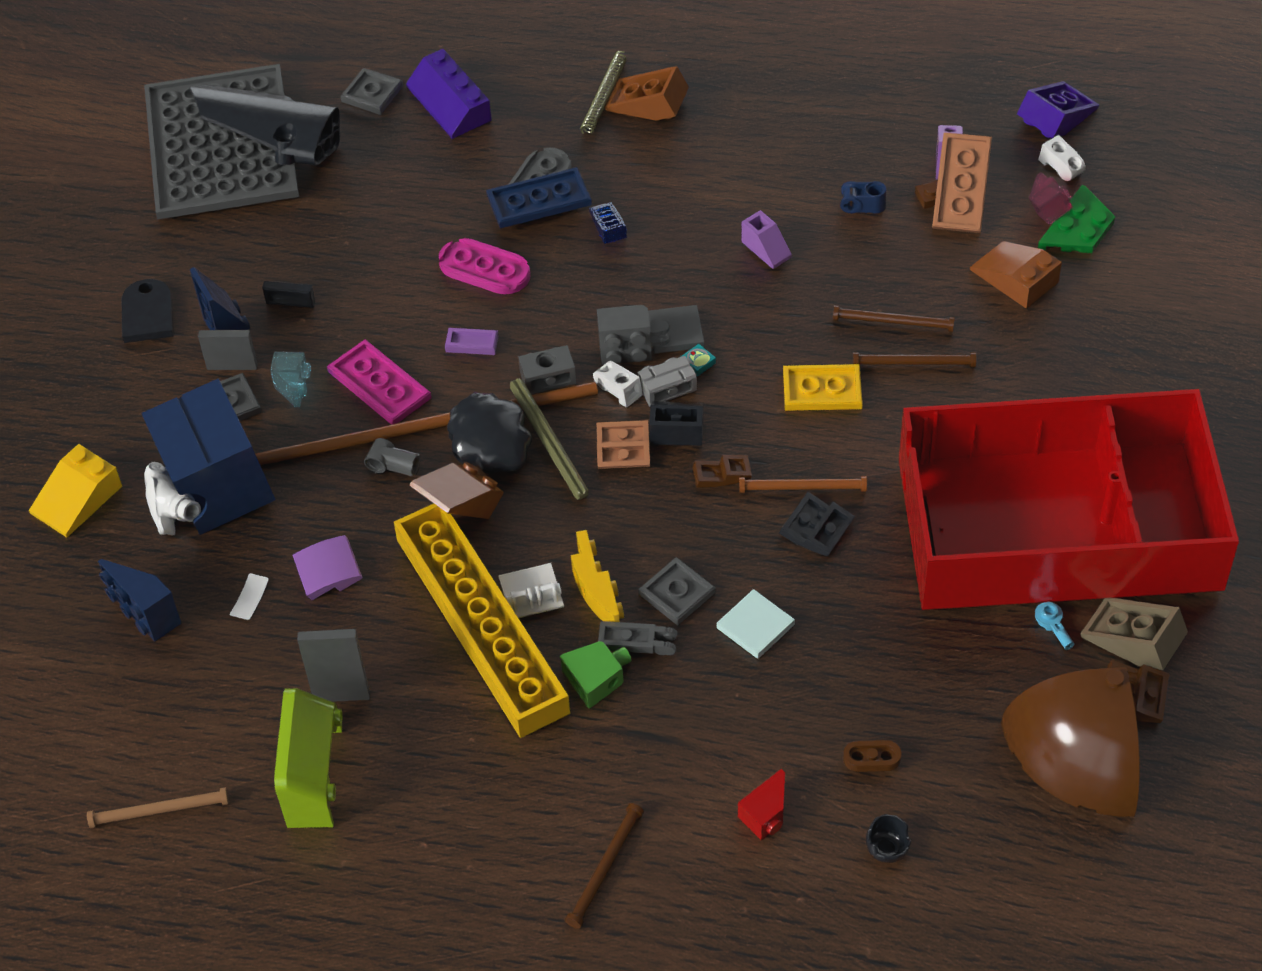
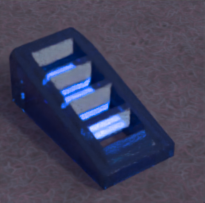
M612 202L589 208L591 217L604 244L627 238L626 225Z

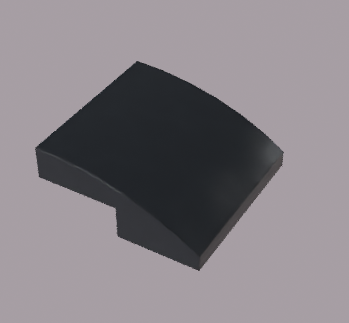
M807 492L781 528L779 534L810 551L828 556L855 516L836 503L832 502L829 506Z

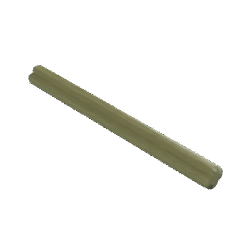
M520 378L512 380L510 382L511 391L577 500L586 498L588 496V488L525 383Z

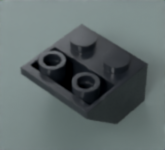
M653 401L650 408L649 422L650 445L702 446L704 402Z

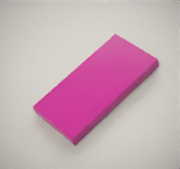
M366 339L327 366L328 372L391 425L399 423L432 398L430 391Z

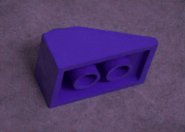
M1062 81L1028 90L1017 115L1022 117L1026 124L1040 129L1044 136L1054 138L1057 135H1066L1096 111L1099 104Z

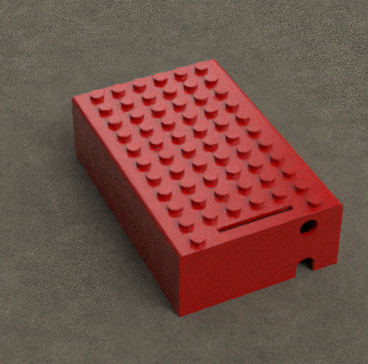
M1199 389L903 408L899 467L922 610L1225 591L1239 539ZM924 499H926L935 556L932 554Z

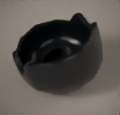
M883 814L875 817L866 834V845L870 855H873L880 862L894 863L903 859L911 845L907 823L896 815Z

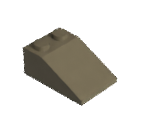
M1105 598L1081 632V636L1083 639L1137 666L1145 664L1159 670H1164L1188 631L1179 607Z

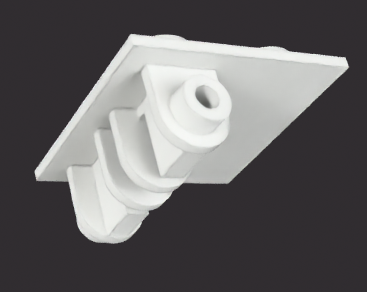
M551 563L498 575L504 597L518 618L564 607L561 588L556 581Z

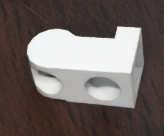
M1059 135L1042 145L1038 160L1044 166L1047 164L1052 166L1063 180L1070 181L1085 171L1083 159Z
M608 361L593 373L596 384L601 389L608 390L609 393L619 398V403L626 408L643 395L640 377L613 361Z

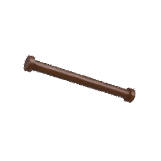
M834 305L833 320L843 318L948 329V332H953L955 317L944 319L840 308L839 305Z
M853 352V364L970 365V367H976V352H970V355H859L858 352Z
M628 804L625 818L572 913H568L565 918V922L569 926L576 929L581 928L584 914L636 820L640 819L644 813V810L637 804Z

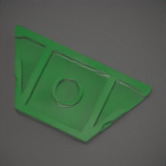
M1081 185L1040 239L1038 248L1046 250V246L1061 247V251L1093 253L1113 226L1115 215L1086 186Z

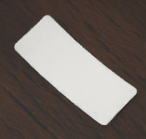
M250 573L230 615L249 620L264 593L268 578Z

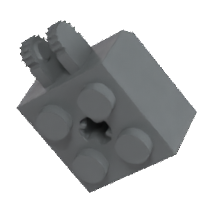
M644 305L597 309L602 365H605L608 361L618 364L652 360L651 347L664 346L670 342V335L668 333L670 329L669 323L662 320L649 321L648 308Z

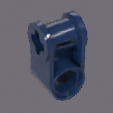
M848 181L841 186L843 199L840 202V207L844 212L880 213L885 210L886 186L884 183L879 181Z

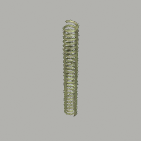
M617 51L611 61L594 101L580 127L583 134V129L588 133H592L596 128L604 107L609 100L608 98L627 61L624 55L618 54L624 53V51Z

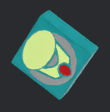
M700 344L682 355L686 356L697 377L716 364V357Z

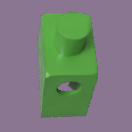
M601 641L560 655L562 672L588 708L593 707L622 685V666L632 661L625 647L611 653L605 643Z

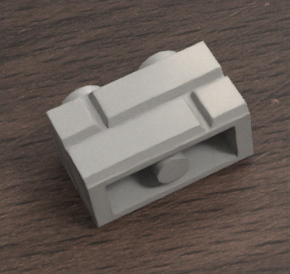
M686 356L673 357L666 360L665 363L656 366H646L638 372L642 393L649 407H651L653 401H668L697 390L696 373L690 366Z

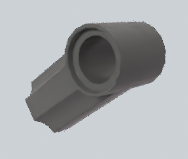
M378 438L373 442L364 459V464L368 469L376 473H383L387 469L413 476L416 475L419 469L420 454L395 448L390 441Z

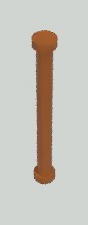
M861 476V479L745 480V477H739L740 493H745V490L861 489V492H867V476Z

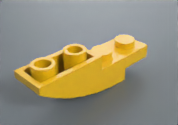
M587 530L578 531L576 536L579 554L571 555L572 572L579 591L588 606L602 621L620 622V619L624 618V612L621 602L616 603L615 597L618 596L616 581L610 580L608 571L602 572L600 561H594L593 556L597 555L594 539L589 540Z

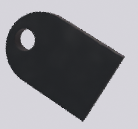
M156 279L140 280L127 287L121 299L122 338L124 343L174 337L173 305L169 287ZM146 289H151V290H152V291L149 292V293H141L142 291H144V290H146Z

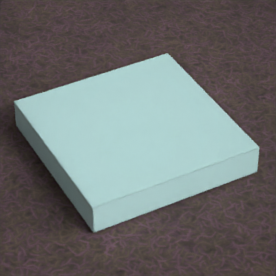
M753 589L717 622V629L759 659L795 625V619Z

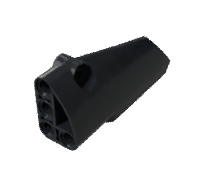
M205 84L190 86V91L196 101L201 119L236 132L275 150V162L277 164L290 165L297 162L319 165L339 146L340 110L338 107L293 101L290 97Z

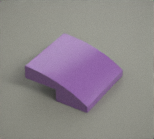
M345 535L321 541L293 554L307 597L311 600L334 587L342 591L363 578L348 537Z

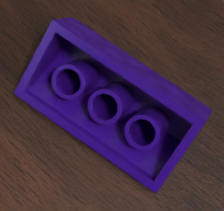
M444 49L423 57L407 81L406 86L452 139L492 121L489 99Z

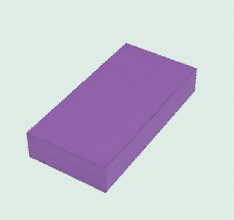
M449 328L445 351L451 353L495 355L499 337L498 331Z

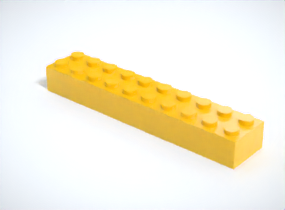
M432 504L394 521L398 543L519 737L522 738L569 715L568 694L453 516L437 505Z

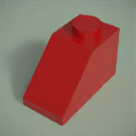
M782 769L738 802V818L760 840L769 834L774 835L783 825L785 772Z

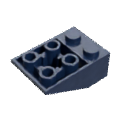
M104 559L98 561L102 571L99 573V576L107 586L105 589L106 594L112 602L118 601L121 604L120 608L128 619L133 617L136 621L135 625L142 635L148 634L155 642L182 624L171 591L157 576Z

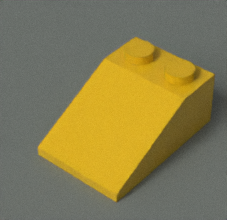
M78 444L59 461L29 509L30 514L65 537H68L122 487L116 467Z

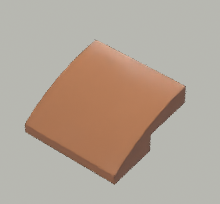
M648 420L598 422V469L650 467Z

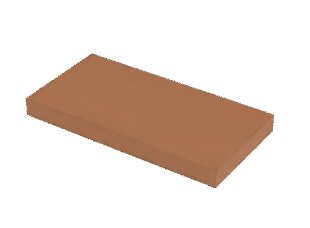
M943 132L932 228L981 233L992 137Z

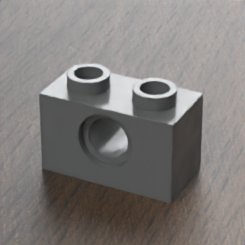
M568 345L518 356L522 380L531 394L576 384L575 366Z

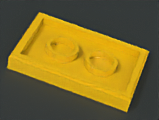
M860 364L783 366L785 411L862 409Z

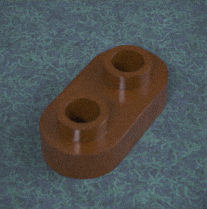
M889 740L853 741L844 748L843 762L848 769L856 772L891 771L896 769L901 762V749L895 742ZM859 757V758H861L862 760H861V761H856V760H853V758ZM889 757L890 760H883L882 758Z

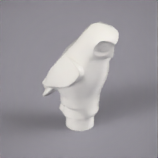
M158 462L148 464L144 478L146 499L150 513L161 535H175V520L192 522L201 512L200 504L190 494H178L163 464Z

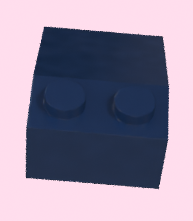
M195 267L191 268L190 272L203 320L209 330H249L250 325L246 316H240L239 314L241 311L235 299L231 300L225 290Z

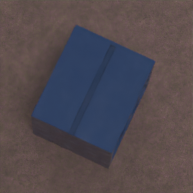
M219 378L183 394L180 398L176 397L141 413L178 494H190L200 504L201 512L193 520L199 535L276 500Z

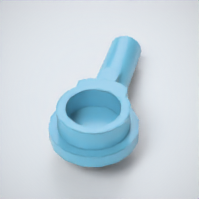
M1053 602L1039 604L1035 610V618L1038 624L1047 631L1052 630L1065 650L1071 649L1074 646V642L1061 624L1063 617L1062 609Z

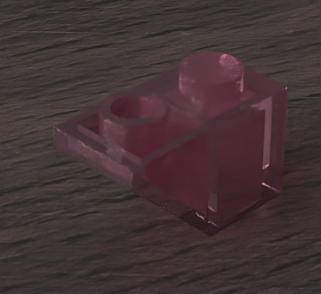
M1041 172L1037 174L1029 200L1040 218L1050 225L1073 208L1069 201L1071 195L1063 185L1059 187L1053 177L1048 178Z

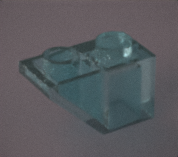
M274 352L270 370L274 387L294 407H300L302 397H306L307 384L305 381L306 378L310 377V363H306L304 352Z

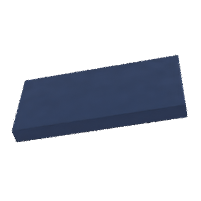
M578 167L486 190L488 200L500 228L592 205L591 197Z

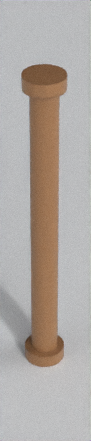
M224 787L220 788L218 792L98 813H95L94 810L87 811L88 826L91 829L96 828L97 824L216 803L227 805L229 804L227 788Z

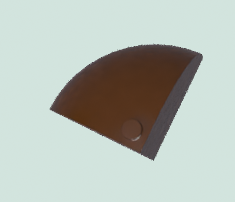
M1127 667L1088 669L1055 676L1025 690L1009 704L1001 721L1003 733L1012 754L1016 755L1022 764V769L1034 782L1056 798L1077 808L1081 805L1094 809L1096 813L1102 815L1135 817L1139 794V742L1136 712Z

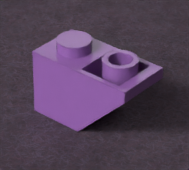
M761 210L742 221V243L772 269L792 258V254L777 224Z

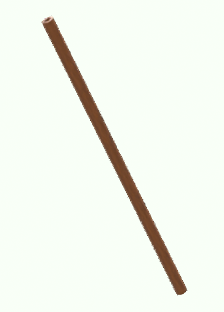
M596 382L534 394L532 397L539 407L598 394ZM516 398L509 400L520 406ZM450 412L255 453L261 466L374 442L378 438L388 439L445 427L450 420Z

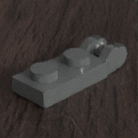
M602 621L600 622L598 642H604L610 651H616L625 647L628 652L652 654L655 652L658 655L671 656L675 654L676 646L668 641L677 638V630L670 627L656 626L655 624Z

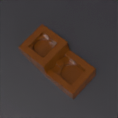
M722 455L720 461H695L693 465L697 488L725 486L739 483V477H745V480H749L752 477L748 455Z

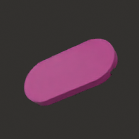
M463 238L459 239V242L453 243L451 241L447 243L439 252L440 269L445 275L498 294L518 292L530 281V267L526 259L519 254L495 246Z

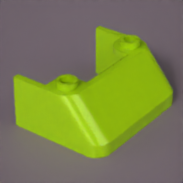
M285 688L283 693L275 765V790L287 828L333 827L334 821L330 810V801H335L336 788L335 784H330L329 764L332 733H342V709H337L336 703L298 688Z

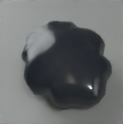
M474 392L461 400L458 405L450 410V420L447 425L448 436L452 441V452L455 458L461 464L467 462L479 466L480 470L485 474L520 470L527 460V451L532 443V435L524 427L525 414L516 403L509 400H500L493 393Z

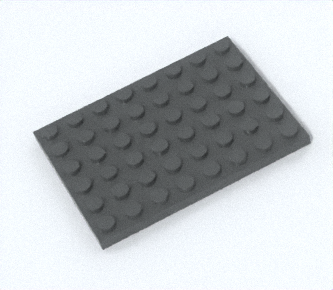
M280 64L144 85L157 219L299 197L295 164H277L275 162V150L236 132L201 119L196 101L190 91V86L205 84L285 96Z

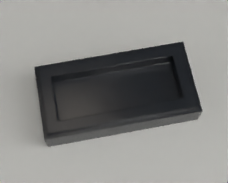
M264 281L262 286L266 304L314 308L316 301L312 285Z

